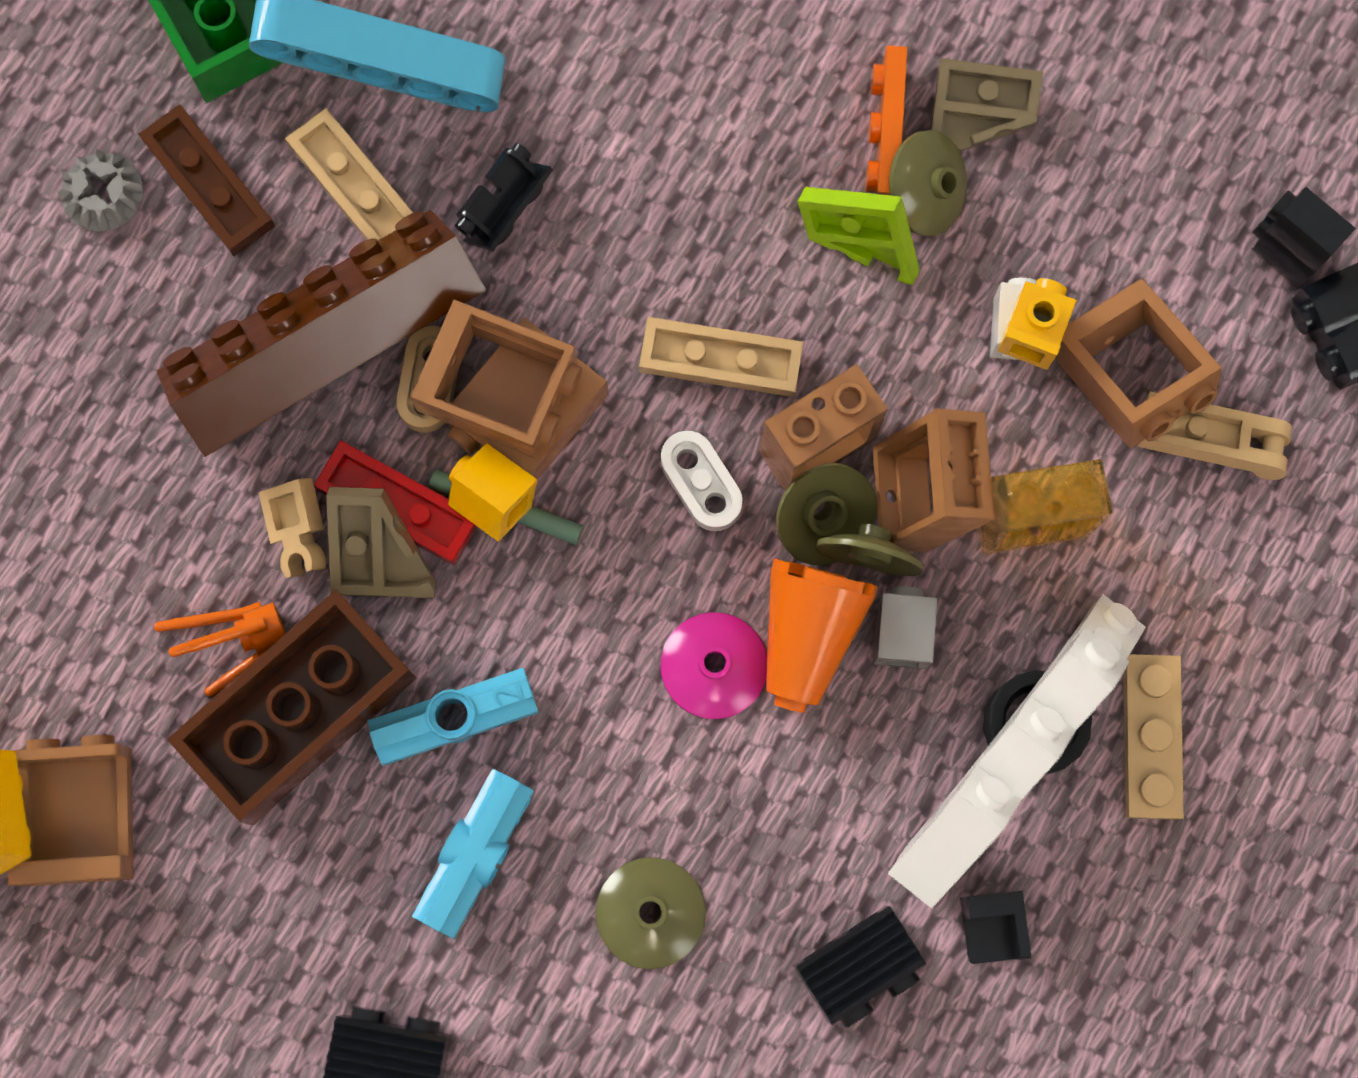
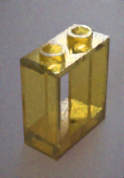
M1102 459L992 476L995 520L978 527L983 555L1088 538L1113 514ZM1038 526L1041 534L1034 537L1030 534L1029 528Z

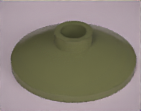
M927 130L912 134L900 145L892 161L889 175V192L891 196L902 197L911 232L921 236H935L945 232L955 223L965 202L967 174L963 157L955 143L948 136L938 131Z
M828 463L805 471L790 484L778 506L776 528L782 545L794 558L806 564L828 565L839 562L821 554L816 549L817 541L833 535L859 534L861 524L874 525L877 514V500L874 489L863 474L848 465ZM825 502L823 510L814 514L817 507Z
M861 524L859 534H841L821 538L817 541L816 549L821 554L844 564L864 566L884 574L917 576L922 574L924 567L923 563L913 554L890 542L892 531L876 525Z
M648 857L636 859L615 870L604 883L596 905L597 927L604 944L617 958L638 968L658 969L680 961L695 947L705 924V902L697 882L684 868L661 858ZM655 902L660 906L662 914L656 923L648 924L641 919L640 909L643 904Z

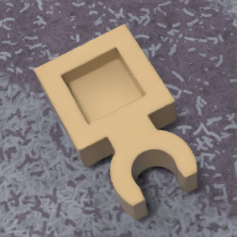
M312 478L296 479L258 492L270 544L283 543L284 550L281 554L280 565L284 576L291 578L305 575L302 558L304 559L307 572L325 569V554L322 548L314 542L313 533L324 530Z

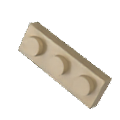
M327 108L285 138L289 148L365 240L372 238L380 240L395 231V225L402 218L413 213Z
M647 317L639 372L794 397L803 342Z
M1130 654L1127 658L1129 664L1123 673L1125 818L1184 819L1181 656Z

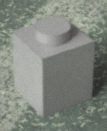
M910 586L892 587L891 594L883 593L877 606L873 665L927 669L933 663L937 598L924 597L923 589Z

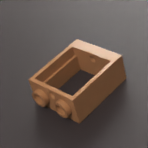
M1143 278L1069 323L1055 358L1062 369L1130 449L1145 439L1150 442L1160 438L1171 428L1173 421L1190 411L1195 414L1208 407L1217 396L1222 367ZM1146 324L1189 374L1135 407L1093 356Z
M454 299L413 390L411 399L416 410L420 413L536 458L542 444L546 446L552 444L561 422V416L555 413L563 395L567 397L573 395L581 376L582 367L576 365L575 346ZM474 335L555 367L527 433L445 401Z
M855 364L766 420L763 426L759 453L786 491L790 484L805 471L822 464L840 463L873 442L877 437L888 408L858 364ZM814 400H822L825 407L821 410H815L812 407Z
M937 408L873 446L878 526L892 531L890 542L907 551L928 552L995 520L985 413ZM928 458L930 459L931 484L934 508L933 515H931L930 512V499L926 459ZM887 492L893 495V503L887 500Z

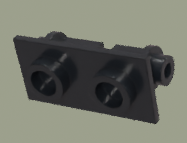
M515 143L511 149L505 148L485 176L497 190L492 195L484 186L478 185L456 214L459 220L455 227L466 236L463 241L469 245L494 251L498 245L510 236L513 231V224L527 205L536 200L541 194L543 183L552 173L553 169L550 166L529 162L532 154L518 143Z

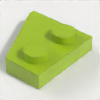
M813 187L804 188L797 202L809 240L831 250H839L850 259L865 266H869L872 258L880 260L900 270L898 281L909 285L914 284L920 268L901 196Z

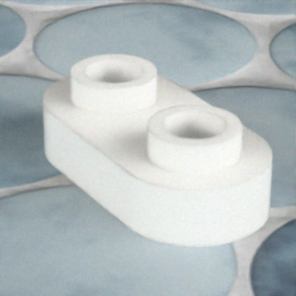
M681 431L670 436L661 450V467L693 520L706 530L721 531L729 528L737 521L742 509V494L710 442L703 435L694 431ZM683 453H691L697 458L698 462L691 469H683L677 463L678 457ZM716 496L723 499L726 505L725 509L720 513L709 512L705 507V502L710 497Z

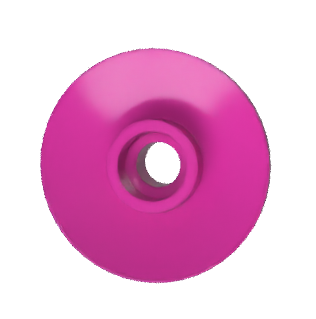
M711 612L687 619L671 633L662 652L661 675L667 692L682 709L701 718L723 719L741 713L758 698L766 682L767 654L762 640L746 622L729 614ZM710 654L721 655L725 660L724 669L717 673L708 671L704 665L706 657Z

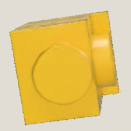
M1046 278L1037 279L1036 284L1025 281L997 351L1048 370L1058 354L1062 338L1077 300L1067 297V288L1057 281ZM1033 311L1051 317V320L1047 322L1039 321L1035 318Z

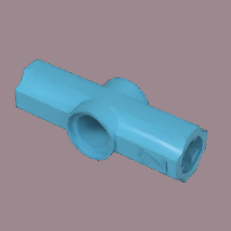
M520 668L458 690H443L434 695L432 699L367 720L373 746L382 766H386L450 743L465 742L474 735L527 718L539 712L524 668ZM454 703L464 705L467 708L468 714L465 724L457 730H444L440 725V715L443 709Z
M495 769L491 770L465 820L460 819L445 842L438 858L440 866L431 882L427 885L419 904L416 905L412 917L452 939L456 938L482 888H488L498 872V869L495 868L497 863L501 865L510 847V844L507 842L530 804L534 790Z

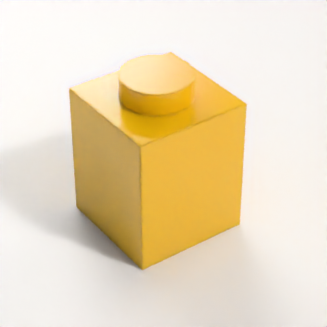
M486 443L472 457L469 455L463 456L453 467L449 475L451 489L448 505L499 542L532 508L538 479Z

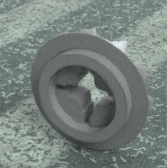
M96 149L93 155L84 158L76 156L75 164L70 170L62 172L63 183L61 190L58 191V195L64 212L74 223L82 228L91 231L116 229L127 223L137 213L143 199L141 176L135 166L118 152L111 154ZM92 175L96 179L99 178L104 184L112 180L106 187L109 192L108 197L112 201L109 205L96 194L89 198L87 197L93 192V188L90 185L92 182L89 179Z

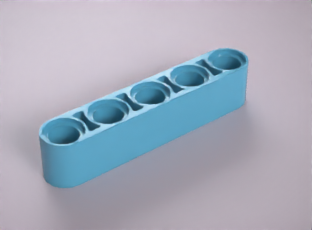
M256 0L249 48L259 56L465 110L476 111L477 106H479L481 112H493L499 107L505 56L498 50L316 0Z

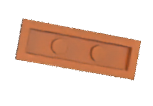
M887 45L882 64H873L871 95L880 96L879 112L870 113L868 143L877 144L876 161L867 162L865 192L890 195V169L893 158L902 144L907 61V47Z

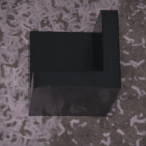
M1023 890L960 898L967 955L970 963L978 964L1032 958Z

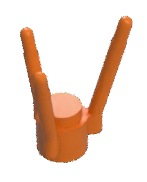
M259 601L242 608L158 621L154 624V630L163 632L235 621L234 627L173 646L168 651L171 657H177L239 638L245 652L253 649L256 650L255 654L228 671L205 689V695L211 697L224 689L286 634L274 602L262 606Z

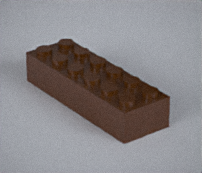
M431 210L424 214L423 212L409 214L395 225V231L380 240L372 238L359 243L349 252V258L334 267L325 265L313 270L303 279L304 284L286 295L283 292H279L267 297L257 306V312L240 322L236 319L227 321L214 329L210 334L211 339L194 349L184 347L169 355L163 362L164 366L156 370L170 406L204 457L448 313L454 299L466 303L486 291L457 236Z

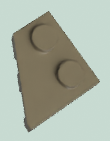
M941 58L938 66L930 130L938 131L948 136L961 152L1034 127L1037 122L1043 71Z
M330 487L326 494L331 593L337 590L341 595L434 598L437 582L385 489Z

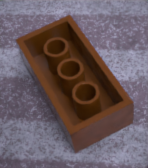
M334 590L167 740L236 819L241 823L253 826L367 724V720L377 715L417 678L337 590Z

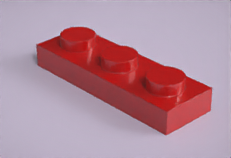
M341 440L314 483L315 489L324 495L327 494L330 487L385 489L414 543L453 566L477 528L475 524L448 505L449 499Z

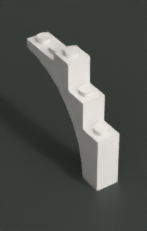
M1104 594L1101 595L1015 713L953 791L907 844L888 872L891 877L931 909L1004 830L1021 800L1058 761L1075 731L1117 685L1129 664L1127 658L1146 628L1136 619L1130 609L1120 603H1114Z

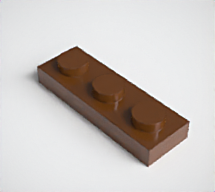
M181 104L138 134L233 256L239 254L275 227L270 216Z

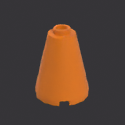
M774 558L772 568H770L766 692L776 695L774 705L800 713H805L807 704L819 705L876 597L877 585L861 580L847 579V577L840 574Z

